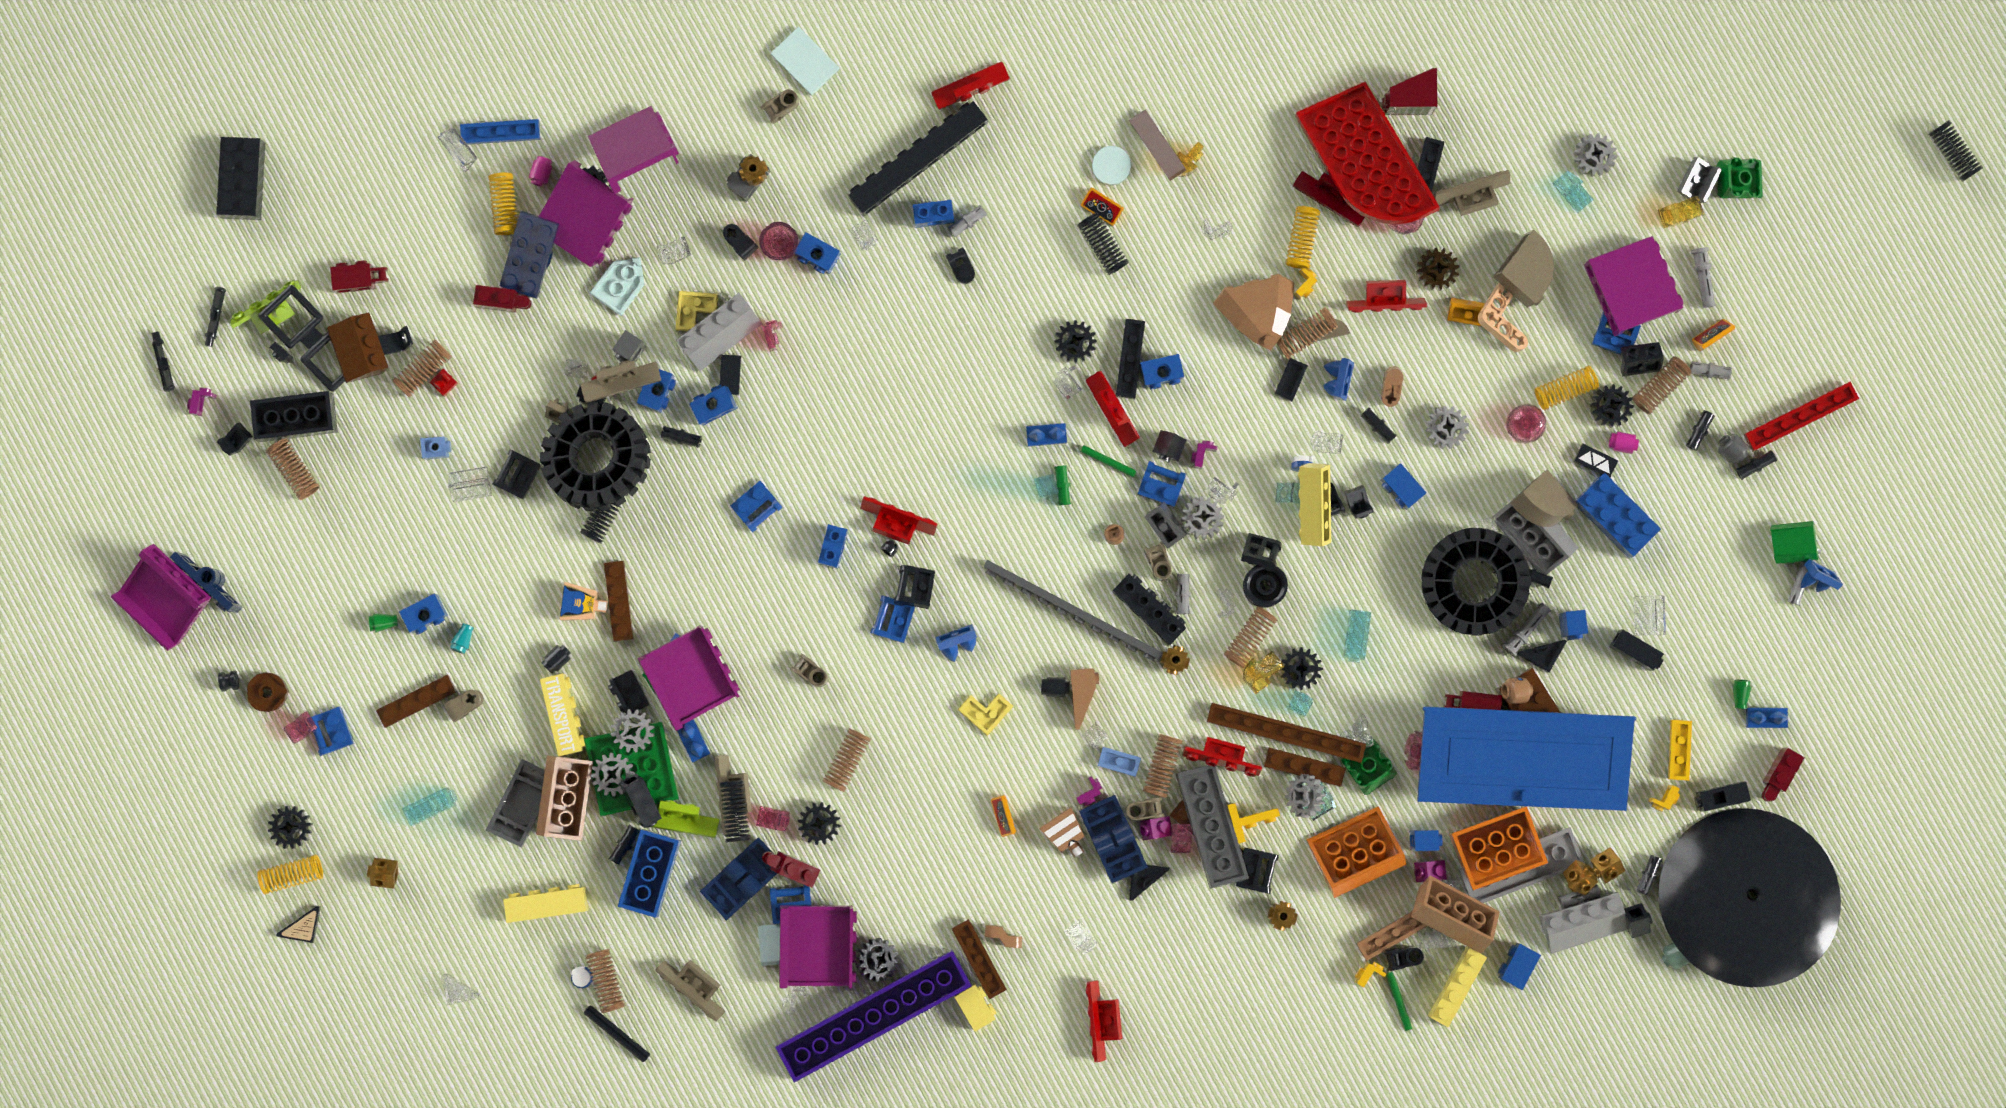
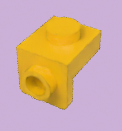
M1303 267L1299 271L1306 279L1294 293V296L1299 300L1302 297L1306 299L1314 291L1312 287L1317 282L1316 274L1309 268L1306 270Z
M1668 785L1661 801L1649 798L1648 802L1652 803L1651 807L1658 811L1670 810L1672 804L1675 805L1679 799L1680 794L1678 791L1680 788Z
M1367 962L1364 968L1360 967L1355 974V983L1364 988L1374 971L1385 977L1386 973L1382 971L1384 967L1376 962L1372 964Z

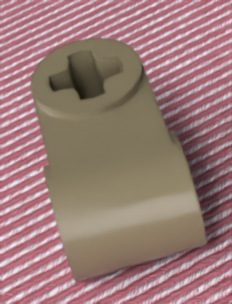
M787 89L766 101L761 106V109L766 111L771 119V124H774L798 107L799 98L793 90ZM787 96H794L795 100L791 104H786L785 98Z
M1161 541L1159 545L1150 548L1144 547L1145 555L1154 577L1159 581L1167 580L1172 570L1163 542ZM1163 566L1167 568L1168 574L1160 576L1157 573V569Z
M801 653V658L790 670L816 687L825 686L828 683V674ZM816 673L824 675L821 683L814 682Z
M468 690L449 700L443 706L454 723L480 707L484 697L480 691ZM471 695L476 696V698L474 699L475 703L469 701L471 699Z
M1162 797L1129 803L1125 808V814L1131 820L1165 817L1160 803ZM1134 805L1140 809L1137 817H1133L1130 814V808Z

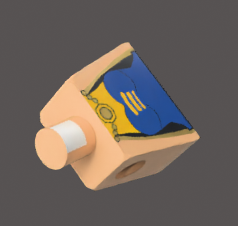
M564 582L560 620H593L595 618V611L607 612L608 601L597 600V591Z

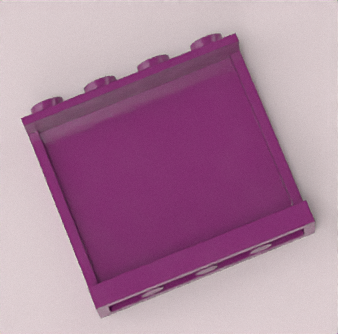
M652 106L588 136L614 194L622 191L618 181L665 158L673 156L676 164L679 163L676 155L679 154L659 111L654 112Z
M574 160L567 164L539 217L559 223L554 243L589 267H592L596 264L599 265L605 258L603 253L614 242L613 235L623 226L624 222L622 220L632 210L633 206L631 204L634 198L627 199L619 193L614 194L612 188L581 169L582 164Z
M1653 236L1589 259L1584 264L1614 337L1644 323L1674 312L1678 313L1684 308L1683 299L1675 289V281L1668 273L1667 262L1664 258L1662 259L1659 252L1660 246Z
M152 544L141 550L138 555L141 558L121 589L111 595V598L162 647L169 651L180 644L211 597L155 544Z
M701 625L637 658L676 731L683 728V724L731 698L740 697L737 692L740 690L735 680L731 681L728 675L731 673L726 662L722 664L719 658L722 654L718 646H713L710 641L713 637L709 629H704Z
M780 905V988H788V986H849V988H852V983H856V971H852V963H856V951H853V943L857 941V932L853 931V923H857V911H853L852 905Z

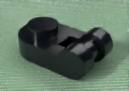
M962 247L954 254L949 253L945 255L957 281L965 285L970 284L975 278V271L965 249ZM962 258L964 264L957 266L955 261Z

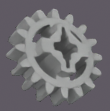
M1591 133L1588 135V140L1583 137L1581 139L1582 143L1576 144L1579 150L1573 152L1574 155H1578L1574 162L1580 163L1577 167L1578 169L1584 168L1583 174L1590 171L1591 177L1596 172L1601 176L1603 170L1607 173L1610 171L1609 167L1615 165L1612 160L1617 158V155L1613 154L1617 148H1611L1613 141L1607 142V136L1600 138V133H1597L1594 138ZM1588 144V151L1583 154L1584 147ZM1592 153L1599 154V156L1596 158V156H1592ZM1608 156L1607 162L1603 165V158Z
M1443 406L1442 411L1438 408L1435 410L1436 415L1432 413L1429 415L1432 421L1426 422L1430 426V428L1426 429V432H1431L1428 439H1435L1433 445L1441 443L1440 447L1442 449L1445 445L1451 449L1453 443L1455 446H1459V440L1465 441L1466 438L1463 434L1469 433L1465 429V427L1469 426V423H1464L1467 416L1461 417V410L1454 412V406L1447 410L1446 406ZM1441 416V423L1435 425L1436 420ZM1451 416L1455 417L1458 420V422H1455L1453 419H1451ZM1446 423L1448 426L1452 427V429H1450L1449 432L1447 431V429H1443V426L1446 425ZM1457 430H1460L1459 435L1455 439H1453V433ZM1436 433H1440L1444 436V439H1441Z
M1200 496L1198 502L1193 498L1191 500L1192 504L1187 503L1185 505L1187 509H1183L1181 512L1185 515L1181 518V521L1186 522L1183 529H1189L1188 535L1194 533V539H1197L1199 535H1201L1202 540H1205L1207 535L1212 538L1214 533L1218 534L1220 531L1218 527H1222L1224 524L1220 521L1224 518V515L1219 514L1222 507L1216 508L1218 502L1210 503V497L1204 501L1203 496ZM1197 507V513L1190 514L1192 509ZM1200 515H1202L1203 518H1206L1204 522L1201 518H1199ZM1215 522L1214 526L1208 530V523Z
M628 709L627 715L621 712V719L618 717L614 719L617 725H611L615 729L611 736L617 737L614 743L620 742L619 748L622 749L625 746L627 747V752L631 748L638 752L639 746L644 750V743L650 744L651 741L648 738L654 737V733L650 732V730L654 729L655 726L649 725L652 719L646 720L645 712L639 715V709H636L635 713ZM630 717L638 718L641 722H633ZM623 722L625 728L624 732L620 734V725ZM629 726H631L632 728L641 726L635 732L636 735L632 733L625 736V734H627L630 730ZM646 727V735L643 739L641 732ZM632 739L636 744H630L624 740Z
M610 753L609 758L606 755H602L603 761L596 760L598 766L592 767L596 771L595 774L591 775V777L596 778L593 785H599L597 789L599 792L604 789V795H608L611 792L612 796H616V791L624 794L619 783L635 774V772L630 771L633 764L627 765L628 758L621 760L622 754H618L616 758L614 753ZM610 761L618 762V764L612 767L606 763ZM624 768L626 771L625 779L622 777V770ZM601 770L604 772V779L602 781L600 779ZM615 770H617V772H616V774H615V775L617 776V778H616V779H615V778H611V779L609 780V777H610L609 771H615ZM611 783L619 785L617 788H609L608 786Z
M1301 774V776H1295V781H1289L1291 787L1286 788L1289 792V795H1285V798L1289 799L1286 806H1291L1290 812L1296 813L1295 816L1309 818L1310 816H1316L1315 811L1321 812L1320 804H1325L1322 801V797L1326 796V794L1322 793L1324 786H1319L1321 781L1315 779L1313 775Z

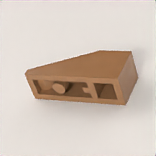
M1094 668L1070 670L1075 730H1080L1095 692L1096 684H1099V673L1095 672Z

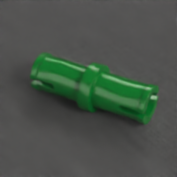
M1067 465L1055 466L1057 483L1055 488H1057L1059 506L1071 505L1069 493L1071 484L1068 483Z

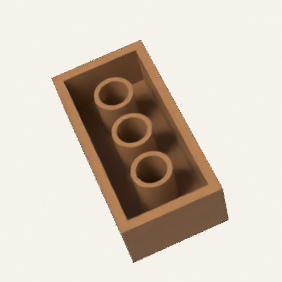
M547 755L536 835L582 841L593 761Z
M1429 876L1418 889L1411 917L1482 953L1494 940L1500 912Z

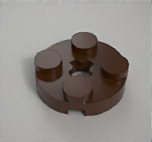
M274 673L257 674L250 680L247 686L248 702L253 708L263 712H273L281 708L289 693L285 681ZM271 688L272 695L264 697L263 689Z

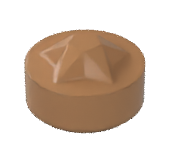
M1117 524L1109 525L1104 531L1105 540L1111 545L1120 544L1124 540L1123 528Z

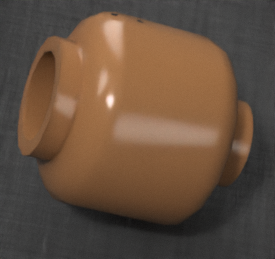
M1509 678L1503 683L1501 692L1503 698L1508 703L1521 704L1528 702L1533 694V687L1526 678Z

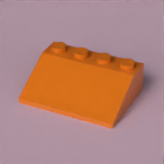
M1379 806L1307 839V843L1334 898L1407 865L1405 855Z
M1527 806L1449 834L1456 855L1472 890L1548 863Z

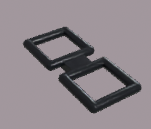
M289 285L258 314V317L287 348L292 349L301 341L309 349L301 356V362L329 391L334 392L345 382L343 374L332 382L310 360L331 340L328 332L323 336L315 328L323 320V315L294 285ZM290 295L314 317L291 339L268 317Z

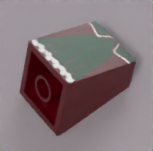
M1431 68L1390 87L1388 92L1384 94V98H1382V109H1385V115H1433L1438 107L1437 68Z

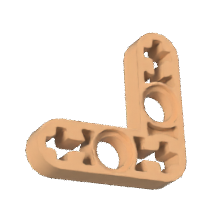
M1498 283L1480 311L1478 321L1482 327L1510 350L1519 352L1527 347L1528 340L1521 331L1501 316L1513 295L1507 289V292L1502 295L1501 293L1504 292L1505 287ZM1494 299L1500 302V308L1495 307ZM1500 325L1506 328V335L1500 332Z

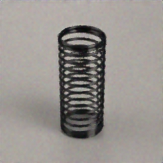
M1948 120L1928 135L1932 137V140L1937 138L1934 143L1942 140L1936 147L1944 144L1939 150L1946 148L1941 153L1948 152L1944 156L1945 158L1953 154L1947 161L1955 158L1949 165L1955 162L1957 163L1952 168L1960 165L1954 172L1964 168L1957 174L1959 176L1966 172L1959 178L1963 182L1983 169L1982 165L1978 166L1980 162L1975 163L1977 158L1970 161L1975 155L1968 157L1972 154V151L1966 153L1970 148L1964 149L1967 144L1961 146L1964 140L1957 143L1962 137L1955 139L1959 136V133L1953 135L1957 130L1950 132L1954 126L1948 128L1952 124Z
M1094 213L1082 220L1077 227L1082 231V234H1085L1084 238H1087L1086 241L1089 242V245H1092L1091 249H1094V253L1099 257L1098 260H1102L1101 264H1104L1103 268H1106L1107 275H1111L1127 265L1129 261L1128 259L1122 260L1125 258V255L1105 266L1108 262L1123 254V252L1121 251L1103 262L1121 248L1101 258L1104 254L1115 249L1118 244L1099 254L1102 250L1113 245L1116 242L1114 240L1096 251L1114 237L1112 236L1094 247L1097 243L1111 235V233H1108L1092 243L1095 239L1109 231V229L1101 232L1107 226L1099 228L1104 222L1097 224L1102 218L1097 219L1100 214ZM1094 226V227H1093L1092 229H1090L1089 231L1084 232V231L1087 230L1088 228ZM1099 228V229L1096 230L1094 233H1092L1091 235L1087 236L1090 232H1092V231H1094L1095 229ZM1101 232L1100 234H1098V235H1097L1096 237H1094L1093 239H1090L1093 235H1095V234Z
M611 505V508H612L613 510L619 512V510H618L617 508H615V507H613V506ZM596 507L598 510H595L594 513H589L592 517H587L590 521H585L588 525L584 524L583 526L586 529L582 528L580 533L602 544L603 540L601 539H604V537L598 533L607 535L600 529L608 532L609 530L602 525L610 528L611 526L604 521L613 524L606 517L615 520L608 513L615 516L617 514L610 509L602 511L599 507Z
M744 780L719 783L720 788H726L721 789L720 792H729L720 795L721 797H727L722 798L721 801H730L721 805H734L722 808V810H731L723 812V815L735 814L723 817V819H732L724 821V824L736 823L724 826V828H734L725 830L724 832L726 833L737 832L726 834L725 837H734L725 839L726 843L750 840V834H742L750 830H739L748 828V825L741 824H746L749 821H738L747 819V816L740 815H745L748 812H737L746 810V807H739L746 805V803H736L745 801V798H738L745 796V794H735L745 791L744 789H737L744 787V785H739L744 784Z

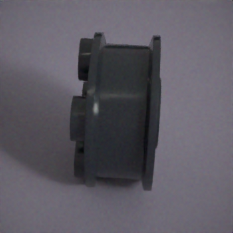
M1256 565L1247 572L1243 580L1245 597L1250 603L1261 608H1268L1278 604L1285 597L1288 589L1286 575L1277 566L1274 571H1267L1263 566ZM1262 580H1267L1270 583L1271 587L1268 591L1260 588Z

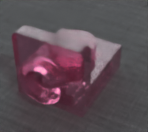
M777 320L766 322V326L762 327L770 352L777 350L776 345L779 344L777 333H772V331L783 328L782 322H777Z
M306 711L294 722L286 725L284 731L291 742L296 744L309 737L318 727Z
M760 806L756 826L786 831L790 822V812Z
M1172 824L1170 853H1190L1192 845L1191 825Z

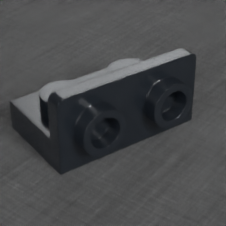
M1659 342L1621 347L1620 351L1623 358L1621 365L1622 377L1660 372V369H1662L1664 356Z
M632 669L609 680V690L613 696L617 695L620 701L617 705L621 712L627 715L628 709L635 713L636 709L641 710L650 705Z

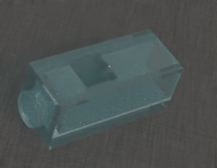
M1054 474L1034 479L1038 502L1058 497L1059 492Z
M1354 609L1349 611L1343 657L1348 658V662L1360 663V660L1365 659L1371 612Z
M445 787L403 807L402 810L409 825L415 826L457 806L455 801L458 799L453 789L450 790L449 787Z

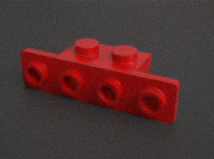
M999 62L936 89L931 94L937 108L941 110L959 101L965 102L975 94L986 93L990 88L1008 81L1010 77L1004 63Z
M1406 280L1366 281V300L1346 301V306L1349 311L1354 313H1360L1363 310L1381 312L1383 309L1401 311L1402 308L1421 310L1427 307V302L1425 298H1406Z
M1098 371L1087 378V385L1122 445L1127 447L1138 440L1140 436L1102 371Z
M864 496L861 502L860 509L878 515L872 532L907 545L910 544L915 529L932 536L936 532L938 524L929 518H922L910 511L898 509L894 505L879 502L872 497Z
M1211 737L1206 738L1203 751L1186 746L1182 753V756L1190 761L1199 760L1209 766L1215 767L1218 765L1225 767L1228 771H1241L1250 777L1259 776L1262 771V766L1243 762L1245 746Z
M1094 980L1087 982L1085 990L1089 1003L1087 1012L1091 1023L1089 1030L1093 1044L1091 1053L1094 1057V1062H1102L1106 1060L1105 1041L1122 1039L1119 999L1100 1000L1099 981Z

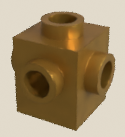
M749 156L743 159V163H740L742 169L739 170L743 182L747 180L749 186L759 185L765 179H768L765 173L769 171L764 160L760 161L758 156ZM756 167V171H749V169Z
M1173 645V648H1168L1167 652L1163 651L1160 662L1164 663L1163 668L1167 669V673L1178 675V672L1182 673L1184 669H1188L1190 658L1187 657L1188 653L1184 652L1185 648ZM1174 656L1179 657V663H1173L1172 658Z
M1611 847L1590 860L1595 871V877L1597 879L1601 878L1605 884L1626 871L1621 859Z
M374 858L372 866L369 865L367 870V877H370V886L395 888L399 875L398 860Z
M1575 860L1563 872L1568 882L1567 885L1573 892L1586 895L1598 883L1594 875V869L1578 860Z
M1280 901L1279 904L1274 903L1273 907L1269 908L1267 918L1270 919L1269 923L1274 924L1273 928L1285 931L1286 928L1291 929V925L1296 924L1298 914L1295 913L1296 909L1291 908V903ZM1283 912L1287 914L1285 920L1280 919V914Z

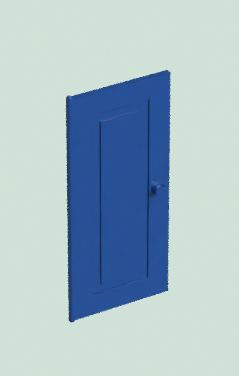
M1446 707L1422 708L1424 719L1417 795L1418 802L1627 811L1634 722L1637 719L1635 716Z

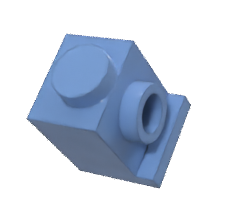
M445 436L420 438L423 459L449 458V452L452 451L451 442ZM434 444L439 445V448L436 451L432 449V446Z

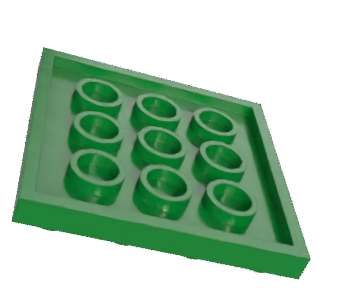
M663 722L649 724L655 726L654 729L650 730V732L654 733V737L648 738L651 741L650 744L644 743V750L639 746L638 752H635L633 748L627 752V747L625 746L620 749L621 743H614L617 737L611 736V733L584 738L588 760L593 761L592 767L598 766L596 760L603 761L602 755H606L609 758L610 753H614L616 758L618 754H622L621 760L628 758L627 765L633 764L630 771L635 772V774L637 773L643 778L655 805L660 804V801L679 800ZM639 727L630 728L625 736L632 733L636 735L635 732ZM646 727L641 732L643 739L646 735ZM632 739L624 740L627 743L636 744ZM610 761L606 764L612 767L618 764V762ZM625 768L622 770V777L624 779L626 778ZM602 770L600 771L601 781L604 779V772ZM617 770L609 771V780L611 778H617V776L615 775ZM611 783L608 787L617 788L619 785ZM594 785L600 817L631 810L624 794L616 791V796H612L611 792L608 795H604L605 790L603 789L599 792L597 791L599 785Z

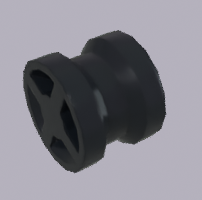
M236 670L230 671V673L220 672L218 674L221 692H225L228 689H239V677Z

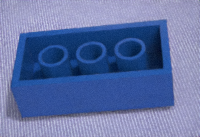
M1606 473L1601 474L1575 500L1578 504L1577 508L1628 558L1634 557L1661 530Z
M645 829L640 830L618 907L654 918L659 917L681 840Z

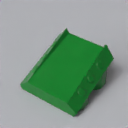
M1737 157L1719 160L1716 167L1722 169L1719 174L1717 192L1720 198L1763 197L1761 160L1753 158L1741 160Z
M1814 521L1771 525L1770 531L1776 564L1790 565L1794 562H1807L1809 559L1812 561L1819 560Z
M1371 739L1366 743L1361 763L1347 759L1341 760L1364 795L1371 794V792L1397 775L1392 762L1385 756L1375 739Z

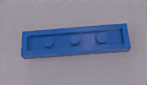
M539 119L460 124L462 145L541 140Z

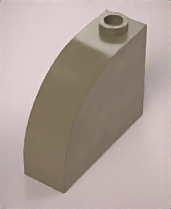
M1535 230L1526 233L1493 276L1527 308L1532 305L1537 306L1544 299L1542 295L1552 281L1554 261L1548 244Z
M1548 470L1532 481L1510 502L1524 518L1542 527H1552L1562 519L1567 521L1575 514L1573 510L1578 506Z

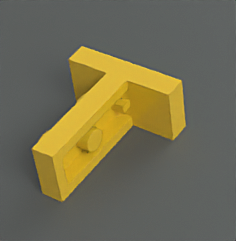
M1236 804L1227 805L1239 844L1246 842L1242 826H1245L1246 829L1256 827V822L1264 820L1265 824L1276 821V817L1280 816L1278 808L1239 818Z

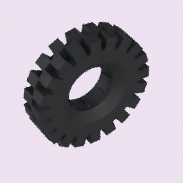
M588 402L587 408H584L581 404L572 407L573 414L568 415L565 411L558 417L561 423L559 425L551 424L547 430L551 435L549 438L544 437L541 444L545 450L540 452V462L544 466L541 470L544 478L548 481V485L564 502L567 501L570 506L577 509L583 507L585 511L595 512L596 507H599L602 511L612 509L611 504L614 502L617 506L626 502L624 496L627 494L633 497L639 490L636 484L638 482L644 483L647 477L644 470L650 468L651 462L648 453H651L650 444L646 440V434L636 420L620 407L616 409L613 404L606 402L603 403V406H600L598 402ZM593 438L611 441L613 456L609 461L610 463L603 470H599L596 473L578 470L576 455L580 450L579 448L586 441H590Z
M1484 528L1461 529L1439 541L1428 554L1421 576L1422 593L1434 617L1455 632L1472 636L1492 634L1507 627L1520 615L1530 594L1531 576L1529 574V566L1521 550L1506 536ZM1471 560H1481V564L1485 561L1494 569L1492 573L1497 575V587L1494 586L1496 591L1488 600L1484 598L1485 601L1481 603H1471L1470 599L1468 602L1463 600L1458 595L1459 590H1456L1454 586L1455 576L1458 577L1456 575L1457 570L1464 563L1468 565L1467 562Z

